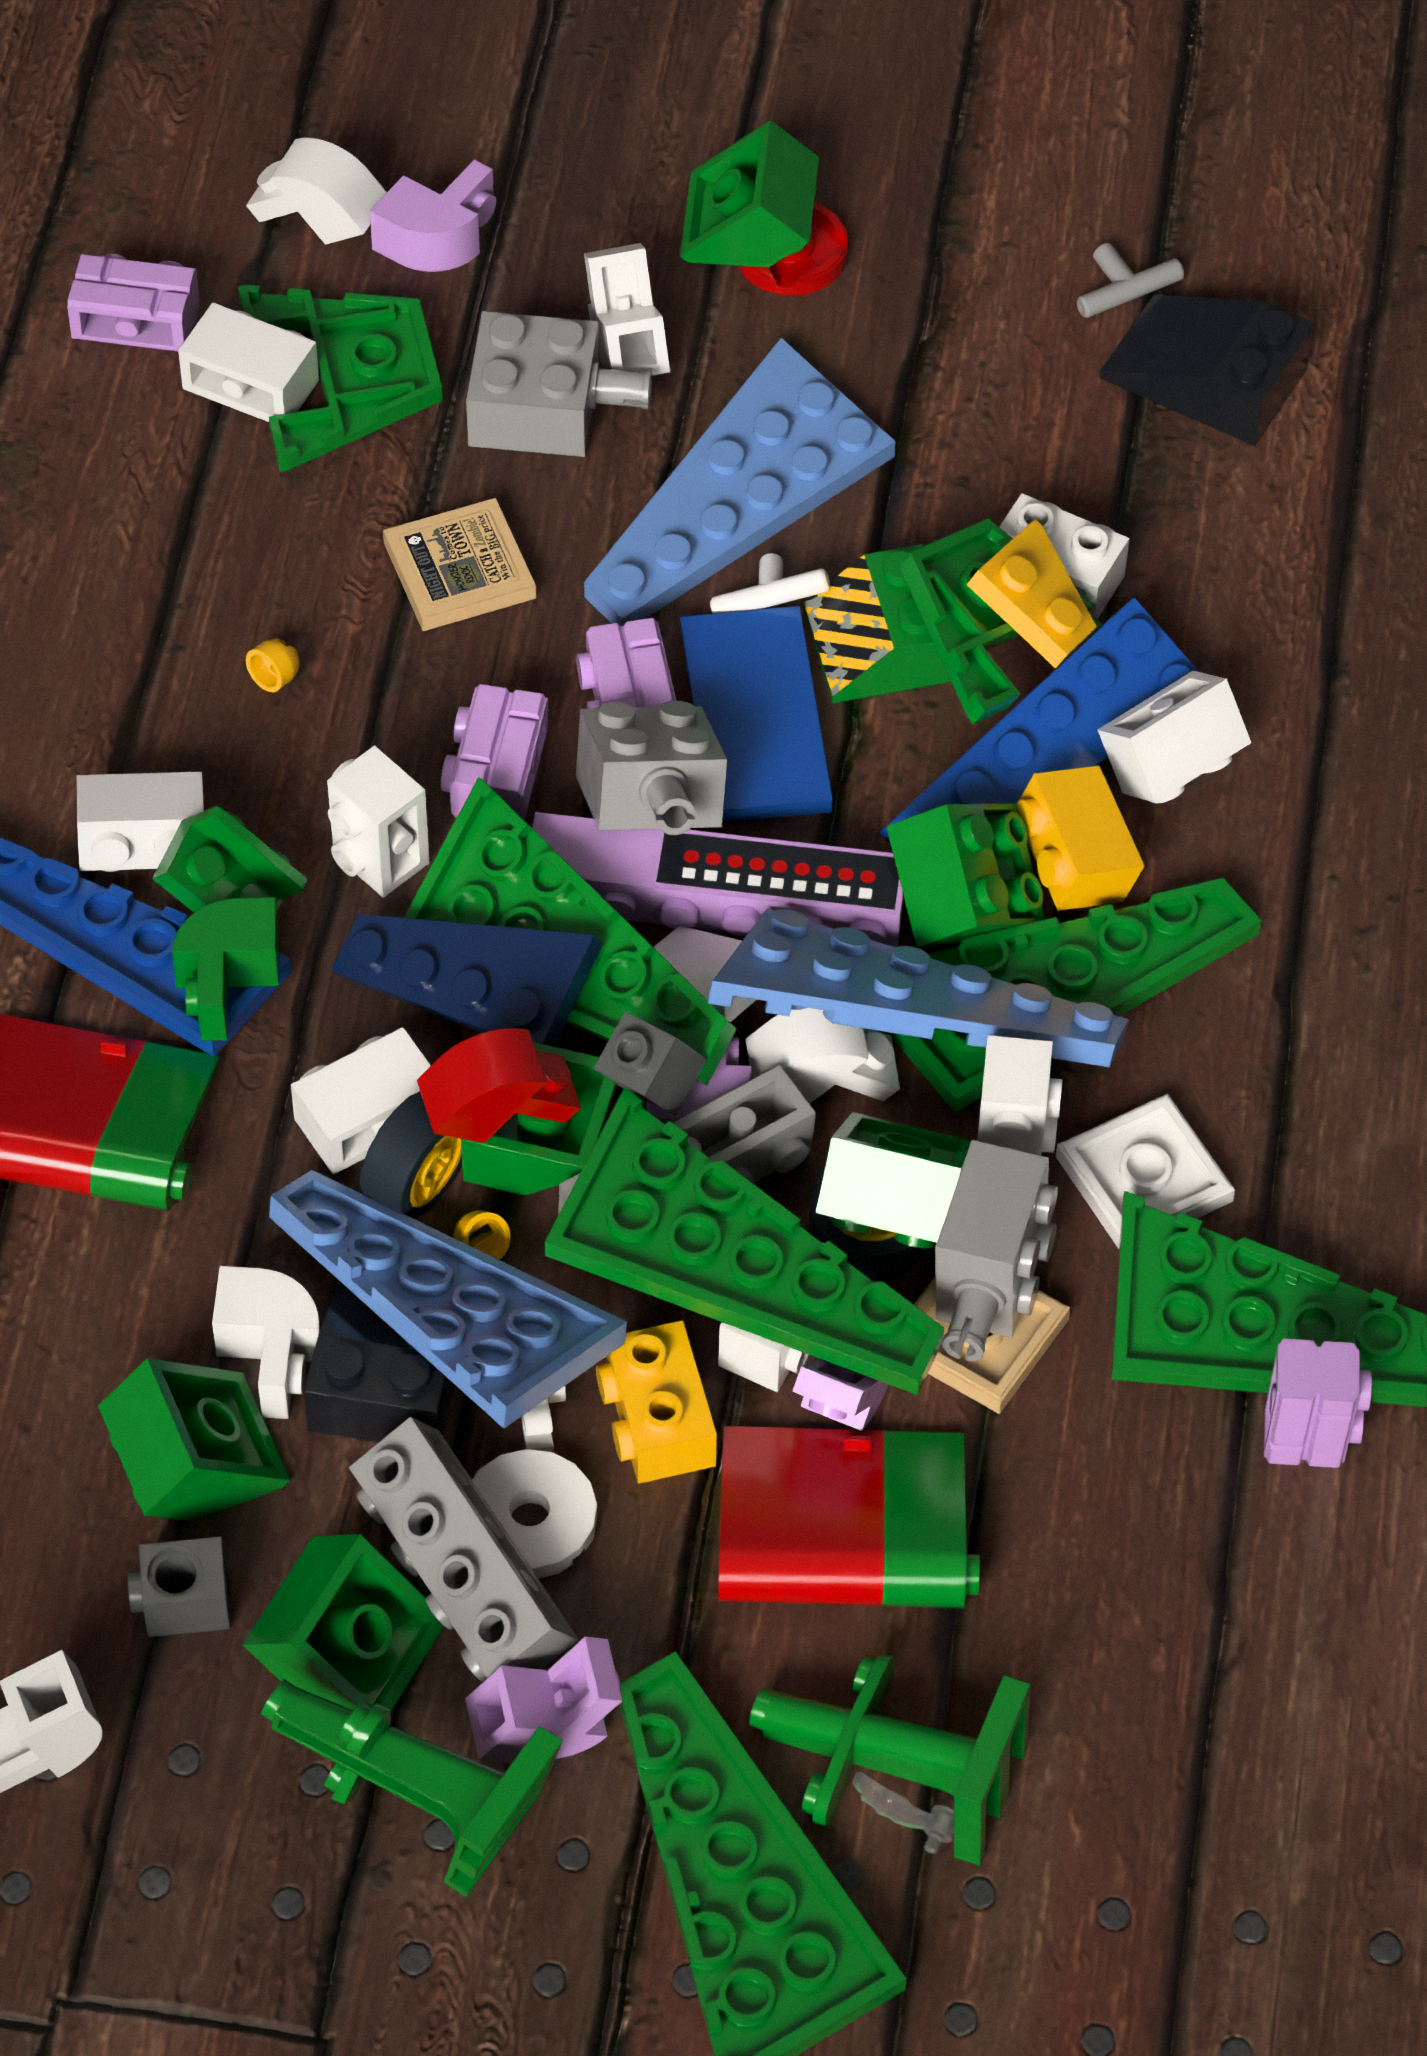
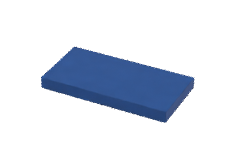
M800 606L680 617V635L691 704L702 706L727 758L722 823L831 813L833 799Z

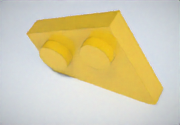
M1036 519L984 564L966 584L1055 669L1097 627L1043 526Z

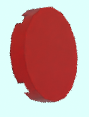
M814 201L811 224L812 234L809 243L801 251L788 255L769 268L737 267L746 280L763 291L783 296L813 293L826 288L841 275L848 259L846 227L836 213L819 202Z

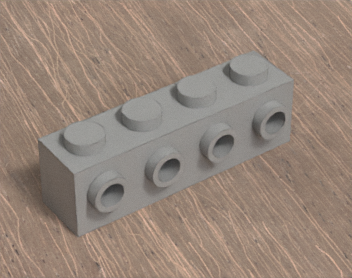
M778 1065L673 1122V1124L687 1133L688 1142L711 1160L724 1161L754 1184L775 1171L779 1173L788 1172L806 1159L812 1149L816 1112L783 1068ZM579 1174L559 1184L558 1215Z
M409 1417L349 1467L362 1487L357 1492L359 1502L379 1524L386 1523L396 1539L391 1545L392 1552L411 1575L415 1577L420 1575L431 1592L425 1598L429 1609L442 1625L449 1630L453 1628L456 1630L466 1645L460 1652L471 1672L480 1681L484 1682L501 1665L542 1670L579 1640L439 1430L413 1417Z

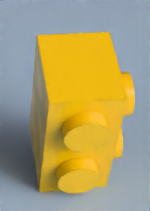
M1100 766L1034 773L1016 805L1019 816L1027 828V842L1037 863L1039 879L1048 888L1057 910L1124 902L1143 870L1144 863Z
M683 1320L627 1332L625 1344L606 1356L605 1364L596 1365V1376L604 1405L615 1403L620 1421L612 1422L613 1438L619 1460L621 1462L626 1460L632 1461L638 1484L716 1467L717 1433Z

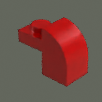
M499 1029L468 1038L441 1055L417 1079L433 1133L475 1142H487L515 1113L566 1123L581 1109L571 1080V1074L563 1055L535 1050L530 1032L527 1029Z

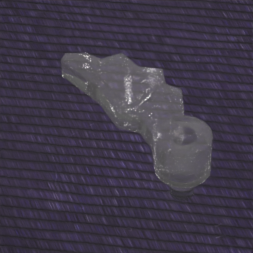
M856 1772L852 1784L861 1793L860 1799L872 1806L877 1814L890 1818L895 1824L923 1829L929 1836L924 1845V1849L927 1852L936 1854L941 1842L950 1843L954 1837V1810L943 1805H935L930 1813L913 1806L907 1798L885 1788L864 1773Z

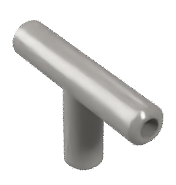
M1101 244L1095 249L1093 259L1112 283L1079 296L1077 308L1083 317H1092L1182 280L1184 277L1183 265L1179 260L1173 258L1134 274L1112 244Z

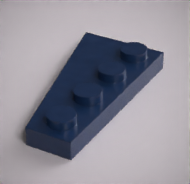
M358 914L331 971L344 980L479 1032L485 1033L510 1028L527 1029L533 1042L555 1047L603 942L591 934Z

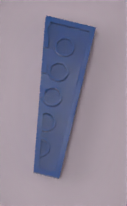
M1132 598L886 824L879 833L891 845L886 826L945 804H1017L1034 773L1097 765L1108 757L1098 733L1099 728L1191 671H1198L1197 668L1135 598Z
M0 838V925L213 1057L219 1053L292 973L290 958L279 953V986L228 987L227 1040L201 1041L198 1016H187L185 989L176 988L172 957L175 936L181 925L188 918V915L168 906H165L163 911L134 900L133 892L114 884L107 889L79 877L78 869L51 858H42L30 849Z

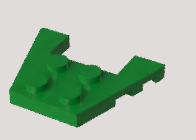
M238 286L241 311L250 314L255 319L284 330L308 331L310 339L316 341L318 371L327 407L269 417L270 434L279 472L289 471L443 401L442 384L419 299L345 293L344 300L312 298L310 290L289 288L287 296L261 294L260 286Z
M989 518L911 551L899 566L963 709L973 725L1008 709L1020 695L1016 687L987 652V650L1019 636V634L966 585L984 564L1013 539ZM1079 593L1087 610L1090 612L1094 604ZM1091 615V617H1092V619H1093V621L1095 622V624H1096L1097 627H1096V628L1094 629V631L1088 636V638H1089L1100 626L1103 625V624H1102L1098 619H1096L1093 615Z

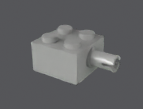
M482 311L466 399L468 446L585 457L592 409H596L597 404L640 407L649 410L652 371L635 372L600 368L598 321Z
M668 701L661 704L660 707L634 708L626 703L609 702L602 704L599 708L580 709L576 778L598 830L660 829L669 835H679L685 833L690 828L722 827L727 758L702 706H694L684 701Z
M971 1140L935 1246L936 1320L950 1323L948 1331L944 1335L942 1347L954 1358L960 1359L966 1340V1343L970 1344L966 1354V1361H978L983 1357L989 1332L1012 1338L1020 1313L1031 1315L1039 1289V1277L1033 1274L1038 1260L1049 1261L1057 1230V1224L1052 1223L1051 1219L1056 1205L1058 1187L1048 1184V1157Z

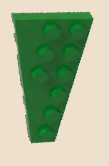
M480 777L477 778L404 918L595 935L603 942V945L566 1023L608 1042L624 1012H627L678 1038L705 1057L707 1060L695 1081L707 1086L737 1028L712 1004H707L708 1000L486 782Z
M1220 878L1152 894L1149 902L1114 910L1112 904L1089 909L1088 917L1058 923L1057 918L1054 917L964 938L959 947L928 955L931 959L954 966L965 964L980 967L986 970L991 977L1015 985L1022 983L1039 985L1050 991L1052 996L1077 1004L1082 1002L1101 1004L1109 1008L1113 1015L1120 1017L1258 936L1262 920L1226 880ZM935 1028L932 1039L887 1032L955 1113L981 1098L986 1048L967 1045V1033Z
M624 1087L545 1240V1256L916 1395L919 1394L943 1342V1326L883 1281L873 1282L849 1264L847 1262V1254L829 1240L825 1244L821 1243L800 1227V1219L760 1188L724 1161H713L688 1142V1134L671 1121L664 1124L642 1108V1100L626 1087Z
M1124 1191L1111 1380L1268 1393L1277 1346L1283 1338L1314 1340L1317 1347H1321L1324 1341L1355 1343L1357 1349H1359L1360 1370H1371L1370 1402L1427 1407L1426 1314L1396 1303L1398 1298L1375 1288L1370 1293L1339 1281L1340 1275L1253 1240L1243 1237L1237 1241L1201 1227L1202 1221L1181 1212L1175 1217L1145 1205V1198Z
M676 1651L621 1682L620 1692L623 1701L619 1706L713 2055L797 2056L905 1991L907 1978Z

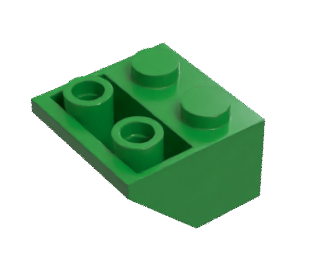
M1016 803L945 804L886 826L916 947L961 944L964 938L1045 920L1042 907L1043 891L1038 879L1034 876L1027 848V828L1019 816Z

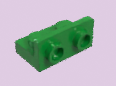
M214 806L181 821L152 878L194 913L211 903L233 898L275 897L278 910L283 899L302 892L307 883V878L291 866L290 861L285 855L268 847L245 828L244 823L239 817L218 806Z

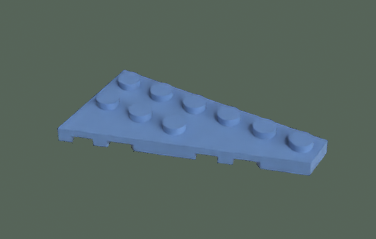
M780 338L585 580L584 597L612 624L618 623L619 626H624L627 621L646 619L895 457L896 441L788 343Z
M767 908L712 980L707 1003L730 1007L733 996L766 1001L765 1013L789 1017L791 1010L813 1008L823 1010L825 1018L833 1024L932 1039L935 1028L967 1033V1045L985 1048L988 1035L1053 1041L1051 1058L1104 1067L1111 1066L1124 1042L1129 1019L1113 1015L1109 1008L1093 1002L1077 1004L1052 996L1050 991L1039 985L1030 983L1015 985L993 978L986 970L977 966L965 964L958 966L931 959L925 951L915 947L898 946L895 948L872 941L864 932L847 927L833 929L811 922L803 913L791 909L772 910Z
M313 1170L273 1193L270 1197L269 1218L503 1428L512 1424L625 1344L627 1321L405 1214H399L385 1205Z

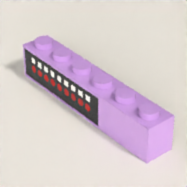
M535 812L532 828L627 921L661 924L672 929L683 926L721 931L738 937H746L767 908L772 910L791 909L803 913L811 922L833 929L841 927L857 929L864 932L872 941L895 948L898 947L905 899L893 853L688 830L679 835H669L660 829L598 830L593 818Z

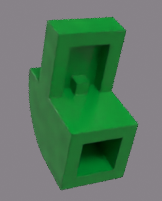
M275 897L220 900L197 910L179 928L172 947L176 988L185 989L187 1016H198L201 1041L227 1040L228 987L279 986V929Z

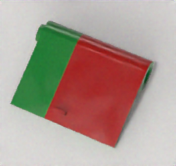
M0 1014V1179L170 1211L176 1200H186L190 1190L193 1165L191 1162L184 1161V1144L218 1071L220 1056L216 1055L213 1057L208 1053Z
M723 1426L718 1601L964 1609L965 1595H978L979 1554H967L964 1433Z

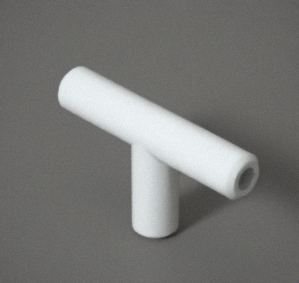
M768 553L762 556L759 561L758 585L714 596L710 600L712 614L759 610L828 592L830 581L826 570L822 568L783 578L782 558L777 554Z

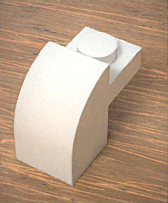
M299 138L294 140L282 160L269 165L259 175L257 179L259 186L246 206L259 222L299 212L326 245L364 234L371 224L370 210L387 192L370 171L356 157L343 148L320 139Z
M638 243L584 253L591 304H588L590 321H598L599 356L603 369L635 372L652 371V376L669 373L670 367L663 316L653 305L645 247Z
M806 1008L791 1010L790 1017L776 1015L745 1039L749 1066H752L751 1080L780 1065L809 1104L834 1085L881 1101H885L900 1090L891 1036L876 1030L833 1024L825 1018L823 1010Z
M220 1266L212 1320L217 1357L261 1359L258 1389L262 1417L289 1419L292 1394H303L306 1362L312 1361L320 1331L316 1305L310 1294L301 1284L283 1273L262 1268Z
M63 1650L0 1680L1 1688L8 1703L7 1706L0 1709V1793L48 1769L59 1778L83 1763L96 1750L102 1739V1728L79 1669Z

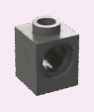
M624 1012L593 1069L622 1089L626 1087L637 1097L676 1116L707 1059L678 1038Z
M221 1537L139 1545L140 1571L128 1572L129 1601L131 1613L144 1612L148 1637L230 1629L226 1566ZM176 1582H185L192 1585L181 1593H168L164 1591L167 1586Z

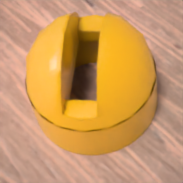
M278 638L261 642L246 655V667L250 676L258 686L268 692H277L290 683L296 676L300 666L297 650L292 646H287L284 640Z
M476 1210L464 1214L456 1223L453 1238L500 1260L509 1248L511 1234L508 1224L501 1216L484 1210ZM488 1223L490 1231L484 1232L469 1241L471 1233Z

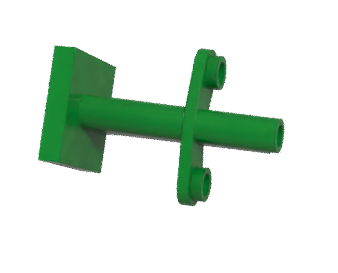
M880 1653L877 1658L865 1655L861 1660L852 1687V1694L858 1696L852 1709L775 1691L767 1687L760 1689L750 1715L749 1725L751 1727L762 1730L763 1738L832 1758L826 1775L818 1772L812 1775L804 1795L802 1812L813 1815L812 1822L814 1824L828 1826L831 1823L852 1766L855 1764L937 1788L953 1795L954 1858L981 1866L985 1856L986 1814L1000 1819L1009 1797L1010 1756L1024 1760L1028 1750L1029 1683L1003 1675L978 1738L877 1715L876 1713L887 1693L895 1665V1656Z
M284 1679L271 1694L261 1712L262 1716L272 1722L271 1729L336 1763L324 1783L326 1788L334 1792L331 1800L346 1805L364 1781L368 1780L441 1819L449 1827L455 1841V1851L443 1882L466 1898L543 1791L563 1742L539 1725L504 1773L390 1726L392 1711L390 1708L380 1704H376L371 1708L365 1703L360 1702L354 1710H351L300 1689Z

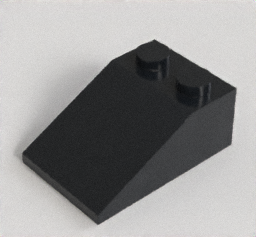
M1153 295L1100 370L1099 378L1256 446L1307 370L1315 323L1261 300Z
M339 1282L318 1334L304 1389L308 1431L380 1442L409 1417H413L439 1430L443 1436L455 1384L342 1282Z

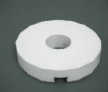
M524 1449L498 1456L480 1468L472 1479L537 1578L561 1573L573 1565V1559L579 1556L584 1548L586 1551L593 1541L597 1521V1502L591 1482L575 1463L553 1452ZM527 1503L538 1504L548 1512L546 1519L534 1526H523L517 1523L511 1517V1514L517 1507Z

